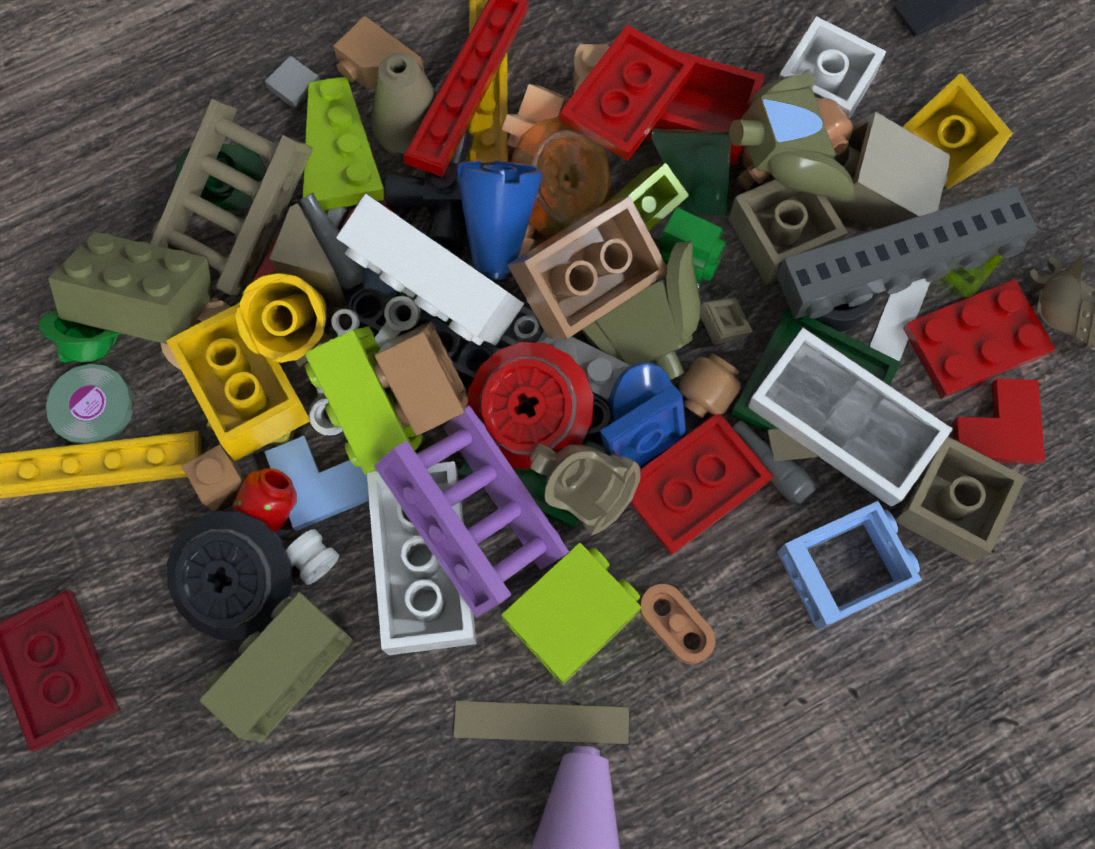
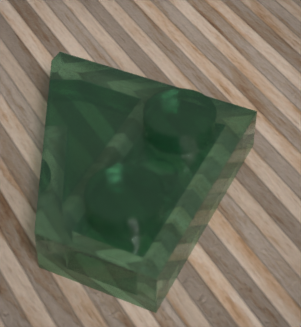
M654 129L652 139L663 163H667L689 195L681 202L685 211L693 214L726 215L728 211L732 144L729 132Z

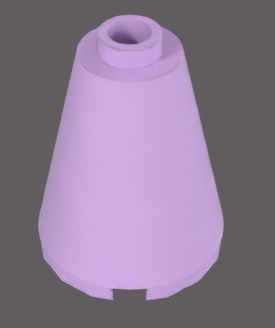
M576 746L573 747L572 753L563 755L531 849H620L609 762L606 758L600 756V750L593 747Z

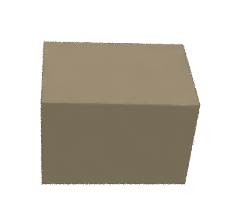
M298 203L291 206L270 256V261L276 273L292 274L305 280L323 296L325 303L339 308L348 305L336 274Z

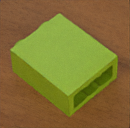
M581 543L576 545L501 615L503 622L562 686L635 618L642 608L637 603L640 599L638 592L623 578L617 582L606 570L610 565L605 557L594 547L587 550Z

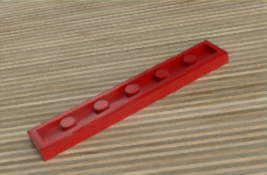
M487 1L404 154V163L406 165L443 177L528 12L529 1Z

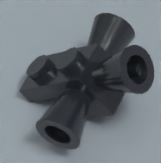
M468 131L463 136L443 177L427 171L425 178L388 171L385 180L387 207L395 211L425 204L431 215L426 236L452 254L459 253L464 248L461 222H465L457 179V164L466 162L474 141L473 136ZM481 162V169H483L484 165H494V162Z

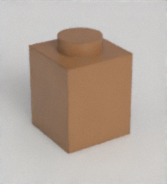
M221 444L182 466L201 502L213 512L222 511L233 504V499L245 479L237 463L234 462Z

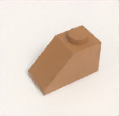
M366 16L359 20L333 46L338 61L337 69L342 76H347L350 82L357 81L367 90L376 89L381 62L389 55L395 53H405L412 56L424 72L423 61L420 56Z

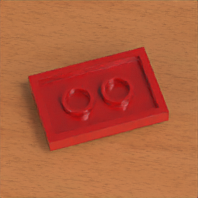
M627 24L560 111V121L629 161L693 74L695 63Z
M1016 279L907 322L903 327L941 399L1045 357L1056 349Z
M715 414L640 470V481L629 504L667 553L673 556L768 484L773 476L721 414Z

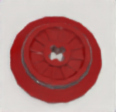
M520 342L498 350L479 367L468 392V406L472 408L478 419L485 425L487 432L512 468L531 469L530 466L533 461L530 460V457L538 443L549 447L556 453L568 445H582L593 420L594 396L586 373L569 354L547 343ZM524 395L528 398L538 399L539 403L534 407L536 415L533 417L529 413L521 414L519 408L524 404L522 400Z

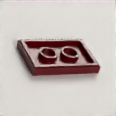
M66 590L0 622V672L30 752H38L121 711L73 591Z

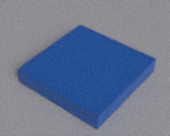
M674 385L668 387L602 429L600 433L605 454L608 456L613 454L620 458L624 456L635 461L640 469H642L686 436L683 398Z

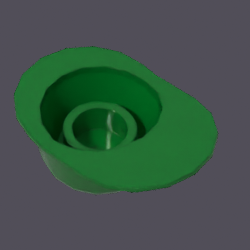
M57 310L44 315L39 321V331L45 338L54 342L58 358L61 362L65 363L73 361L92 362L107 356L112 346L116 343L117 336L122 334L60 319Z

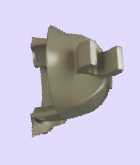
M1083 254L1066 270H1063L1062 264L1057 258L1051 256L1047 261L1048 268L1053 272L1051 276H1040L1034 268L1029 271L1030 283L1040 290L1037 313L1040 314L1044 323L1049 327L1064 334L1075 336L1079 343H1087L1090 349L1095 350V288L1082 282Z
M538 443L530 457V460L533 461L530 468L546 475V502L550 506L566 509L584 522L583 525L591 536L605 530L618 519L632 501L640 481L641 469L635 461L624 456L622 458L613 454L608 456L596 448L585 445H568L556 453L549 447Z

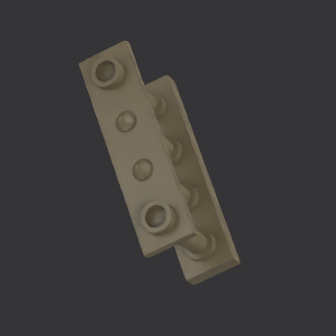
M211 99L209 106L204 109L200 116L199 130L162 217L152 229L150 244L173 250L179 249L190 254L207 257L208 265L219 271L220 278L216 288L229 295H243L244 290L252 283L263 263L313 147L282 135L280 142L275 144L232 122L238 109ZM226 137L268 158L270 165L263 180L258 182L216 160ZM209 175L252 197L253 203L246 218L241 219L200 197ZM193 212L235 234L237 240L230 255L226 257L184 234Z

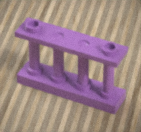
M468 406L465 413L453 418L443 427L449 435L418 454L414 452L408 441H405L393 448L374 467L477 618L511 596V593L503 583L533 560L538 568L542 570L566 555L569 550L493 441L485 425L478 419L472 408ZM459 450L473 473L446 490L441 491L427 469ZM484 487L498 509L467 529L452 506ZM509 523L523 546L492 567L478 544Z

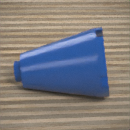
M466 161L457 164V179L473 268L481 271V274L488 279L506 278V273L511 272L507 265L519 257L542 181L543 171H536L537 167L504 161H494V165H484L483 169H481V161Z

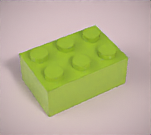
M370 327L353 329L305 353L309 361L305 364L308 377L316 388H322L328 400V403L325 404L328 417L336 428L341 426L348 440V443L345 444L347 455L355 467L361 466L365 475L376 470L374 466L396 446L408 441L415 451L425 441L422 433L417 436L415 435L411 425L406 428L402 425L394 408V403L398 402L391 387L384 388L377 378L373 364L377 363L374 355L380 350V347Z

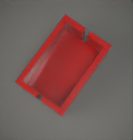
M672 49L695 63L694 72L644 140L737 166L743 146L733 145L730 141V126L733 121L741 120L742 116L750 108L749 103L753 95L762 87L765 75Z

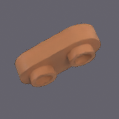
M657 584L650 587L644 593L640 602L642 607L640 614L643 621L679 661L686 664H698L711 655L715 647V635L712 628L675 587L668 584ZM658 601L667 603L669 614L665 616L656 614L653 608L654 603ZM692 634L697 637L699 641L697 649L690 650L685 647L683 643L685 635Z

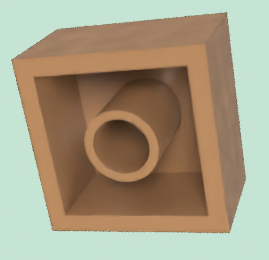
M432 321L386 342L374 355L377 363L373 364L377 378L384 388L391 387L398 402L394 403V408L400 422L405 428L411 425L416 436L465 413L468 403V392Z

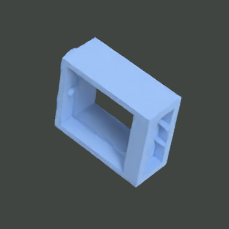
M879 501L789 541L777 551L817 631L922 581L918 574L920 567L916 557L909 549H904L896 534L898 533V526L894 517L888 510H883ZM860 525H864L894 582L837 607L808 549Z

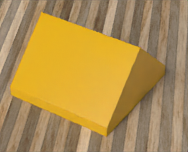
M961 73L903 126L906 130L951 155L947 169L948 178L944 185L946 188L953 187L992 163L1013 134Z

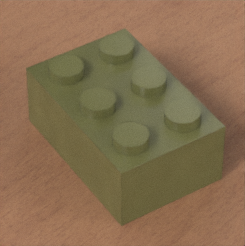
M93 232L48 278L60 319L167 344L166 340L187 330L213 298L207 257L190 254L182 250L155 246L146 242L115 237L107 233Z
M300 592L294 598L291 596L285 598L271 614L274 620L262 633L259 631L254 632L243 642L238 650L241 654L228 669L226 667L219 669L205 685V689L208 691L199 699L239 739L262 743L354 641L319 607Z

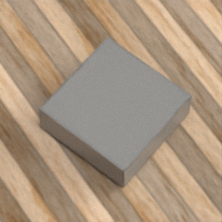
M290 56L265 80L267 89L296 110L308 98L309 82L320 81V78Z

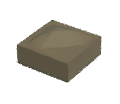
M736 297L704 302L700 306V317L713 345L742 340L752 333V329Z

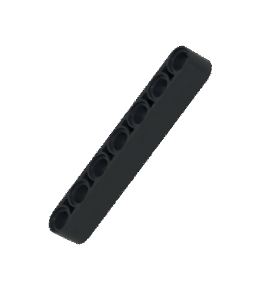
M372 288L357 291L351 297L349 309L356 312L359 317L358 329L370 327L374 337H376L387 322L384 311L387 303L393 297ZM406 305L400 306L397 310V316L401 321L406 322L411 318V310ZM376 308L380 310L372 318L362 317V314L368 309ZM421 312L420 320L415 328L432 321L442 343H448L453 346L447 353L462 383L470 388L477 372L468 369L469 366L475 361L482 360L486 362L500 349L485 342H482L479 346L473 341H468L450 329L448 324ZM524 395L522 397L524 404L519 410L533 416L536 415L534 407L539 403L538 399L528 398ZM594 396L593 415H596L602 423L595 428H589L585 439L597 444L602 441L600 431L609 425L610 410L603 400Z

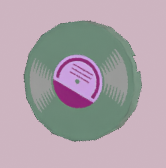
M87 364L74 367L60 376L50 389L46 402L47 418L55 432L74 445L111 441L119 436L131 421L133 393L125 379L107 366Z

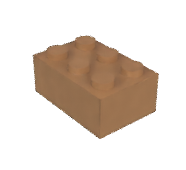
M630 196L606 203L507 265L549 339L570 338L667 275V265Z

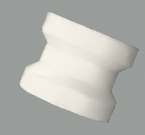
M315 529L301 535L286 550L291 566H296L300 570V578L307 585L323 577L339 558V554L333 548H326L322 544V536Z

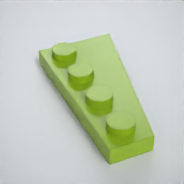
M347 76L309 82L306 144L313 147V150L304 168L303 198L314 193L324 211L358 205L365 194L375 201L384 200L383 185Z

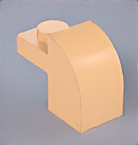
M529 84L518 114H507L501 130L511 133L507 145L544 159L550 153L562 131L564 123L560 121V111L570 98L542 86Z

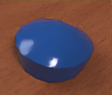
M649 362L636 363L626 368L619 375L613 385L609 398V410L613 422L672 386L668 375L660 366Z

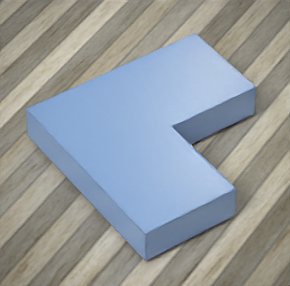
M305 436L265 451L270 468L285 473L291 479L297 492V503L289 516L291 524L296 531L369 501L367 475L364 474L361 466L355 467L349 460L319 472Z

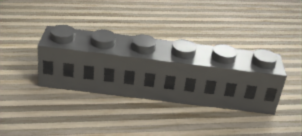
M1016 186L786 257L776 276L794 319L807 315L814 319L828 314L838 305L848 303L849 306H857L871 299L873 294L887 291L888 294H895L908 288L912 282L924 278L926 282H933L949 274L950 270L962 266L964 270H971L981 266L989 258L1000 254L1002 258L1017 255L1026 249L1027 241L1035 234L1038 228Z

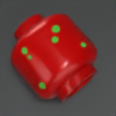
M272 468L253 471L241 484L233 499L232 509L233 511H241L264 521L273 532H276L286 523L297 503V492L291 479L282 471Z

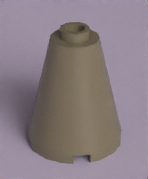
M405 53L389 55L381 62L371 114V128L378 144L389 153L397 156V153L405 154L437 95L418 62L412 56Z

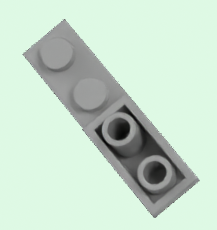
M523 306L495 345L499 349H503L520 342L547 343L569 354L586 373L593 395L603 400L607 405H609L610 393L615 381L626 368L630 367L629 364L572 336L568 339H549L535 313Z

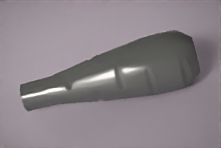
M314 193L300 199L299 202L336 274L341 288L348 290L363 282L365 268L345 255L349 247L336 238L340 230L327 217Z
M743 420L733 426L734 431L773 476L770 482L784 498L792 504L801 505L816 491L814 480L793 460L774 462L771 444L756 434Z

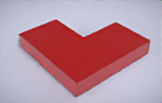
M997 378L991 383L994 418L957 416L953 420L955 441L998 463L1040 464L1045 461L1038 380Z

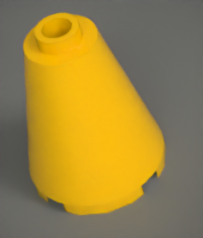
M273 273L262 276L246 287L239 307H237L236 322L239 335L250 350L271 359V361L281 363L298 360L306 356V352L314 349L323 336L326 325L325 300L308 282L295 275Z

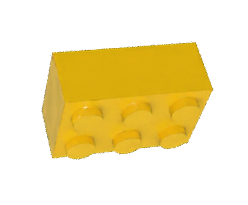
M240 302L166 340L220 444L234 462L311 421L280 364L250 350L239 335L236 311Z

